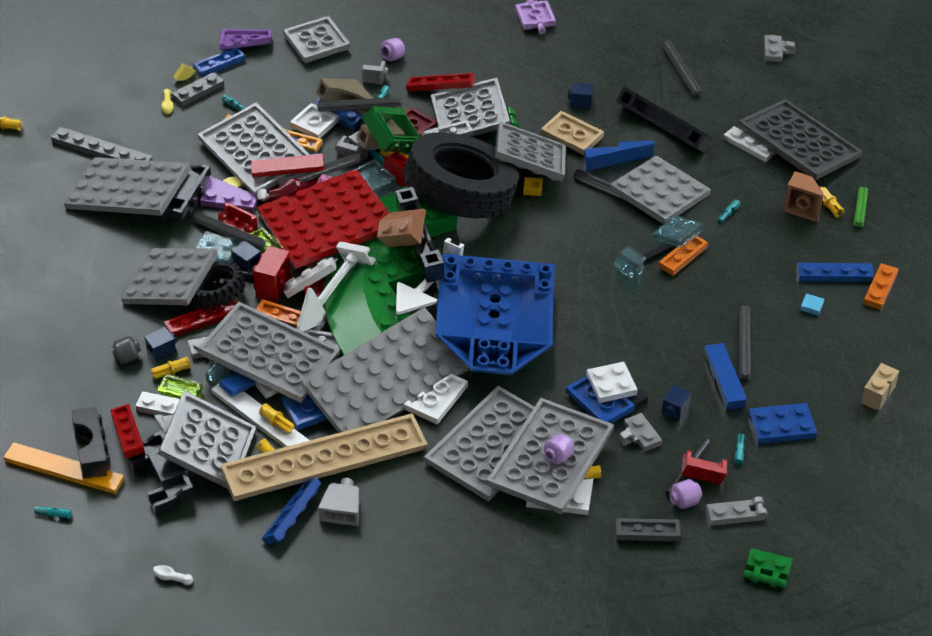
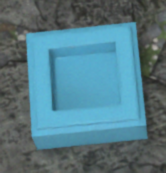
M806 293L800 311L819 316L825 299Z

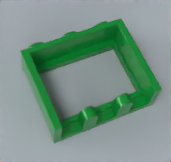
M373 106L362 117L383 152L409 153L414 141L420 138L404 112V108ZM392 119L405 133V136H394L386 122Z

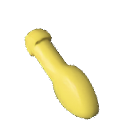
M165 89L163 91L164 101L161 103V110L164 114L168 115L172 113L174 105L171 101V90Z

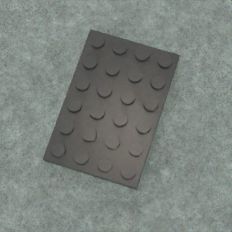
M786 99L739 120L738 127L793 164L796 168L813 177L814 180L862 157V150Z

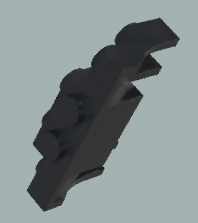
M203 164L190 166L191 170L162 216L149 215V218L166 222L168 218L182 221L186 214H191L192 210L197 207L200 197L205 194V183L211 175L210 166Z
M163 430L152 434L142 442L145 453L127 458L133 471L149 466L160 488L147 492L148 501L156 515L175 508V502L194 495L187 469L157 454L165 436Z

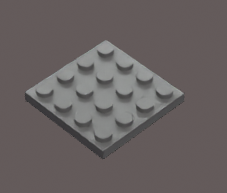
M497 77L474 83L472 88H456L431 95L439 127L468 120L473 136L497 130L500 121L511 125Z
M499 122L495 158L504 163H512L521 169H529L535 174H543L552 180L563 181L565 177V144L504 122Z
M654 156L611 183L609 189L663 224H666L709 196L711 191L704 184L658 156Z
M152 248L122 295L121 300L123 304L189 305L217 258V250L207 248Z
M184 391L157 454L229 489L221 471V464L245 458L256 426Z

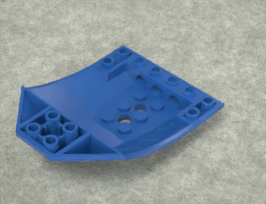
M442 254L445 279H441L439 282L435 336L471 371L513 375L553 346L555 264ZM497 298L499 302L493 303L490 299ZM496 311L500 316L498 318H491L489 313Z

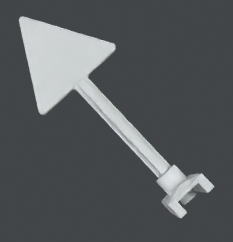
M450 238L444 241L443 254L463 256L464 244L461 243L459 246L452 244ZM424 279L415 289L398 282L396 314L399 315L437 304L436 298L424 294L435 281L426 283Z
M345 242L338 243L336 248L343 258L344 264L319 297L316 296L312 288L307 289L296 329L304 332L327 321L323 304L348 270L356 262L372 266L376 261L374 257L368 256L369 247Z

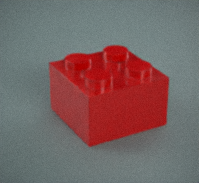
M268 246L266 251L261 254L259 263L252 270V275L254 276L253 288L255 289L256 298L274 303L278 302L284 292L285 283L291 279L290 251Z

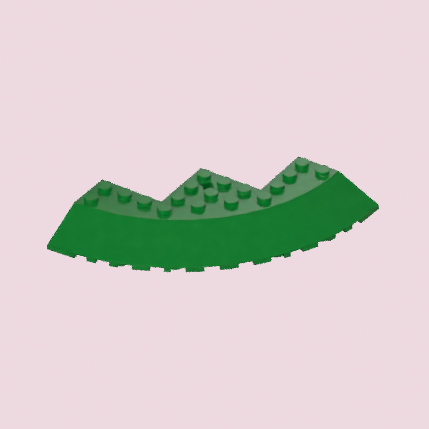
M408 186L402 187L398 190L408 188ZM395 191L380 199L389 213L399 212L396 205ZM418 198L420 209L426 210L424 222L430 238L457 228L458 216L440 211ZM377 237L358 244L369 247L368 256L374 257L376 261L372 266L356 262L324 303L330 331L333 333L335 344L337 343L342 356L411 315L409 312L396 314L398 282L415 289L425 279L412 245L387 247ZM339 252L331 255L336 262V270L325 276L324 289L344 264V260Z

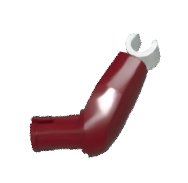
M294 178L287 180L278 188L269 190V194H267L266 189L257 190L256 194L257 198L265 202L269 199L272 202L283 196H292L298 190L311 187V184L300 182L299 179Z

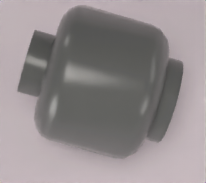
M131 336L115 340L111 351L115 361L126 364L138 359V352L141 351L138 340L134 341Z

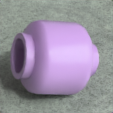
M391 38L381 44L380 53L385 60L395 61L404 56L405 46L399 38Z
M557 434L544 444V455L547 460L554 464L563 463L574 453L572 439L564 434Z
M688 479L674 484L669 496L673 505L676 504L680 509H685L699 503L702 491L697 482L694 483V481Z

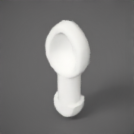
M159 565L153 568L154 575L161 580H174L184 583V585H190L193 582V577L190 574L185 575L175 572L169 566Z

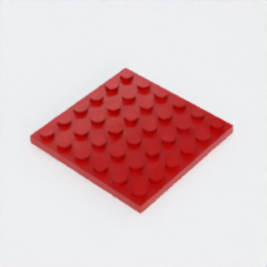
M357 169L337 177H332L330 180L314 184L309 188L298 190L292 196H283L280 199L257 207L260 217L281 249L290 251V262L295 269L338 253L339 251L336 246L339 242L358 245L376 238L380 220L390 214Z

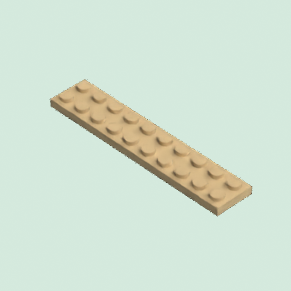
M412 413L221 464V471L233 500L237 501L307 482L315 477L318 479L425 450L428 444Z

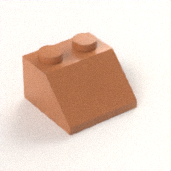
M794 172L787 185L784 212L818 222L824 193L813 177Z
M417 209L391 212L380 220L377 238L387 247L421 244L426 210Z

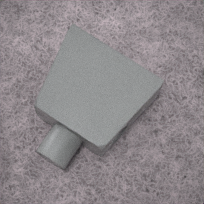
M343 478L341 484L332 483L329 485L319 505V521L353 526L359 525V487L353 486L354 482L352 479Z

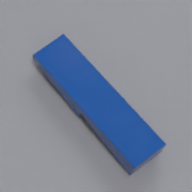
M654 140L619 142L618 147L585 148V171L653 157Z
M724 343L706 345L704 350L713 379L717 381L725 410L745 408L747 398Z

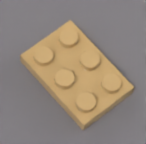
M560 111L541 128L542 135L565 144L566 147L584 155L585 148H592L604 137V131L563 111Z

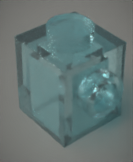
M628 245L620 252L613 266L620 270L622 274L631 278L635 274L639 275L645 267L643 263L646 257Z

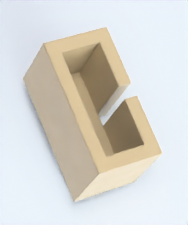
M881 363L864 387L861 403L879 411L887 397L890 396L896 387L899 370Z

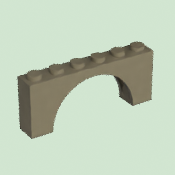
M321 78L316 92L322 101L373 98L356 79ZM362 109L355 111L359 112L364 116L370 109ZM392 119L386 122L394 136H405V133ZM361 124L356 140L364 149H381L367 125Z

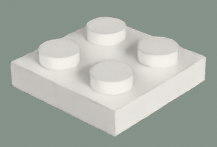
M310 103L290 121V127L320 139L339 122V116L329 111L319 112L317 106Z
M624 362L587 369L586 375L599 403L637 395L638 389Z

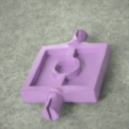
M526 0L527 2L524 4H516V12L523 30L538 28L539 33L544 34L546 32L544 27L555 26L556 20L548 1Z

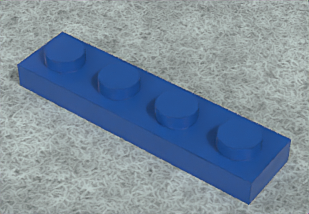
M797 263L799 281L872 282L874 279L871 263Z
M317 477L302 483L261 538L266 545L274 542L279 543L284 539L286 530L295 524V518L306 509V503L309 499L317 494V489L321 484Z

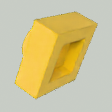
M525 177L523 195L541 196L543 179Z

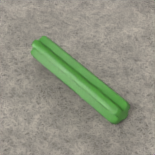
M861 186L858 190L854 217L855 227L861 228L864 225L868 197L867 187Z

